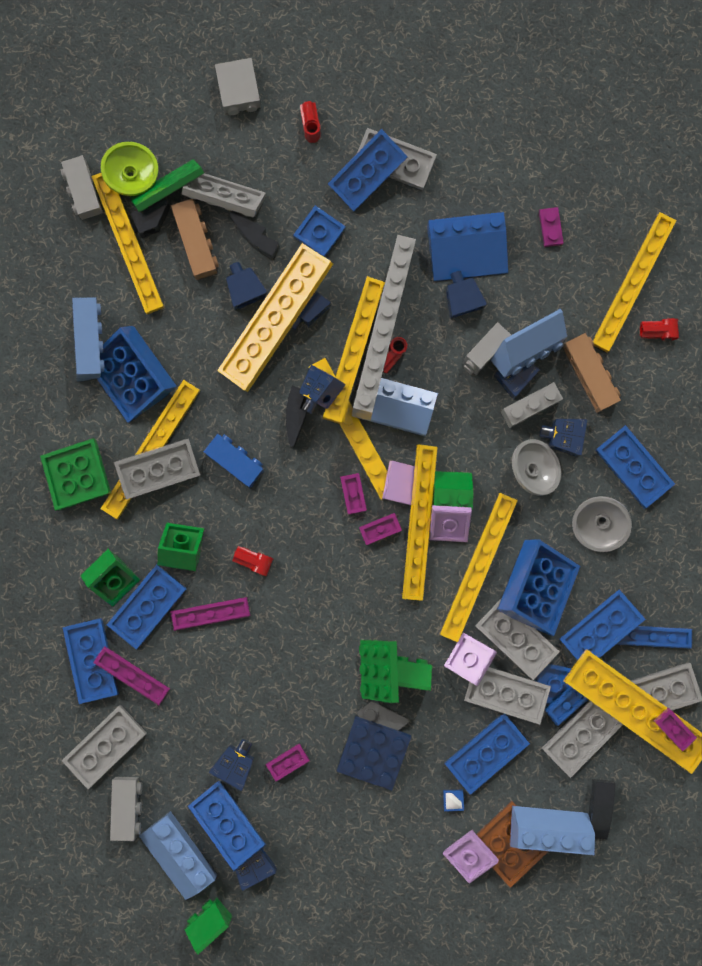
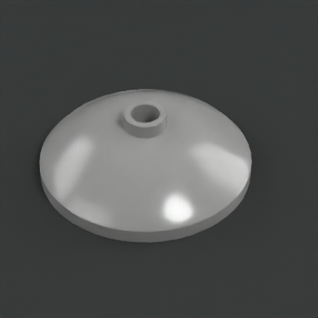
M530 439L520 443L514 450L512 469L516 480L523 489L533 495L543 496L553 492L558 487L561 479L560 463L554 451L547 444L539 440Z
M599 496L590 498L579 505L573 516L572 527L576 538L582 545L594 551L608 552L619 548L627 541L631 533L632 521L628 510L623 504L613 498ZM604 517L606 521L601 522L599 518Z

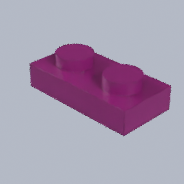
M558 207L540 209L539 217L544 247L563 245Z
M359 473L340 477L348 515L367 511Z
M395 513L359 527L366 545L402 531Z
M667 708L654 720L681 751H684L697 739L670 708Z
M299 743L266 763V766L274 780L278 781L309 762L310 759Z

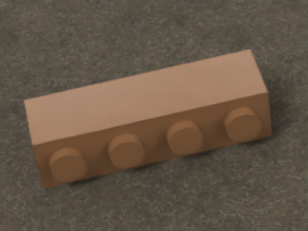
M193 199L171 205L195 279L199 280L217 274L216 268L219 267L216 256L212 257L210 250H213L211 240L205 237L204 233L208 231L205 222H200L199 215H202L199 204H194Z
M584 333L566 342L563 345V349L596 413L621 401L619 398L621 395L617 387L613 386L609 371L604 369L602 357L599 353L596 354L593 348V340Z

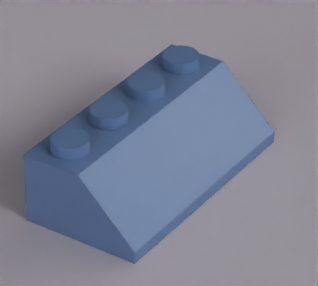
M96 297L72 298L77 381L99 378L101 372H104V360H100V353H103V341H99L98 334H102V323L97 320V315H101V306L96 303Z
M559 309L502 341L491 361L504 378L510 374L516 375L523 367L526 366L528 368L537 359L540 358L542 360L551 351L557 352L563 347V342L567 337L563 311Z
M381 378L371 422L426 436L438 393Z
M512 806L510 847L594 855L595 833L588 813Z
M171 811L139 835L185 900L198 894L215 881L217 877L216 872Z

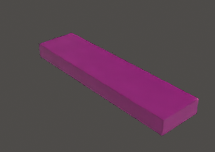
M245 597L171 611L174 630L249 617L250 610L248 599Z
M105 646L93 662L157 705H160L170 689Z

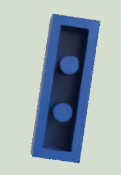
M217 434L203 452L247 487L251 488L264 472V469L261 468L263 464L256 458L252 460L246 456L248 452L242 447H234L231 444L233 441L225 434L222 437Z

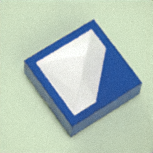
M463 789L443 790L444 811H464Z

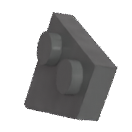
M370 701L356 712L360 718L395 730L401 729L410 722L408 718L374 701Z

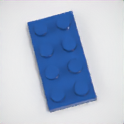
M381 129L328 185L353 211H356L408 156Z
M626 425L595 450L644 509L675 485Z
M156 564L108 622L107 626L132 647L138 649L187 588Z
M618 590L562 636L560 640L577 660L585 649L600 658L646 619L626 596Z
M102 618L62 627L79 704L118 695L115 677L93 663L104 646L109 649Z
M502 713L445 762V765L471 795L530 743L507 715Z
M221 781L216 782L188 805L193 815L233 871L239 869L266 846V843Z

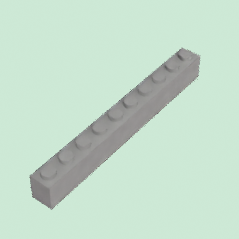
M397 235L353 406L352 416L371 421L416 242L414 238Z

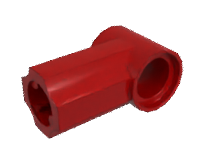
M307 101L300 105L304 136L308 142L315 143L321 137V129L316 103ZM311 129L316 130V132L310 133L308 131Z
M678 319L642 321L640 323L641 339H679Z
M396 337L390 343L383 369L385 374L390 371L407 350V342L402 337ZM397 342L402 343L404 349L396 351L393 345Z
M238 546L232 561L250 568L251 571L267 576L274 558Z

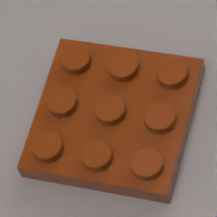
M513 801L476 834L499 859L498 863L492 868L510 888L549 852L510 847L512 806H516Z

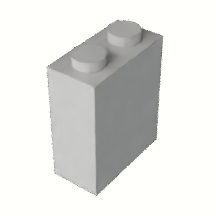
M252 58L215 64L225 114L236 115L239 111L244 110L253 112L261 107Z
M497 322L466 355L463 361L465 365L463 368L472 375L474 373L477 375L492 359L502 341L511 336V334Z

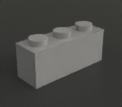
M84 156L61 162L63 166L61 174L64 181L67 180L69 186L66 189L69 197H73L74 204H72L75 215H79L83 220L102 214V207Z
M553 382L504 408L501 414L508 427L511 428L563 400V397Z
M115 777L112 779L110 841H134L137 835L141 833V823L138 822V815H141L142 803L138 802L139 795L142 794V782H139V777Z

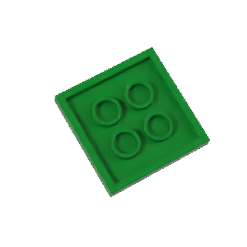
M92 438L40 456L55 511L111 494L96 439Z
M360 640V692L362 699L388 703L399 702L397 641Z

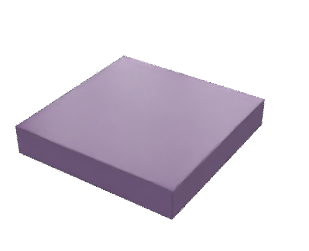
M390 461L382 499L411 505L415 466Z
M432 505L429 540L468 542L471 508Z
M463 633L444 666L478 686L497 652Z
M473 830L469 831L443 852V855L468 883L474 881L499 861Z

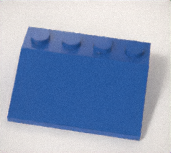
M504 212L428 221L427 230L434 281L450 280V274L456 271H461L463 278L508 273Z
M134 326L120 327L103 344V353H100V360H104V372H101V376L96 379L128 423L161 401L177 387Z
M525 540L497 610L512 619L554 636L580 566L541 540Z

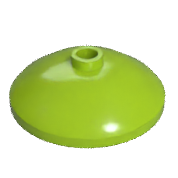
M121 142L109 148L104 154L101 161V174L107 186L113 191L126 196H135L145 193L155 184L158 177V163L154 154L144 145L136 142ZM132 172L134 175L128 176L127 174Z

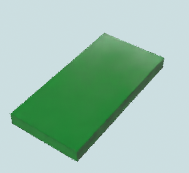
M192 159L157 180L145 193L130 196L129 198L137 210L141 212L204 174V171Z

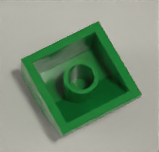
M435 471L433 505L468 507L473 510L472 473Z
M166 523L158 546V565L196 571L200 558L204 528Z
M109 549L80 575L86 586L112 607L140 581L135 573Z
M397 656L398 686L431 691L432 665L428 664V660L416 658V662L408 661L409 657Z
M218 898L213 901L209 899L201 907L203 910L198 915L194 913L186 921L188 924L185 932L197 954L202 952L229 927L232 914Z

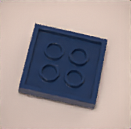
M355 716L336 772L392 791L411 735Z

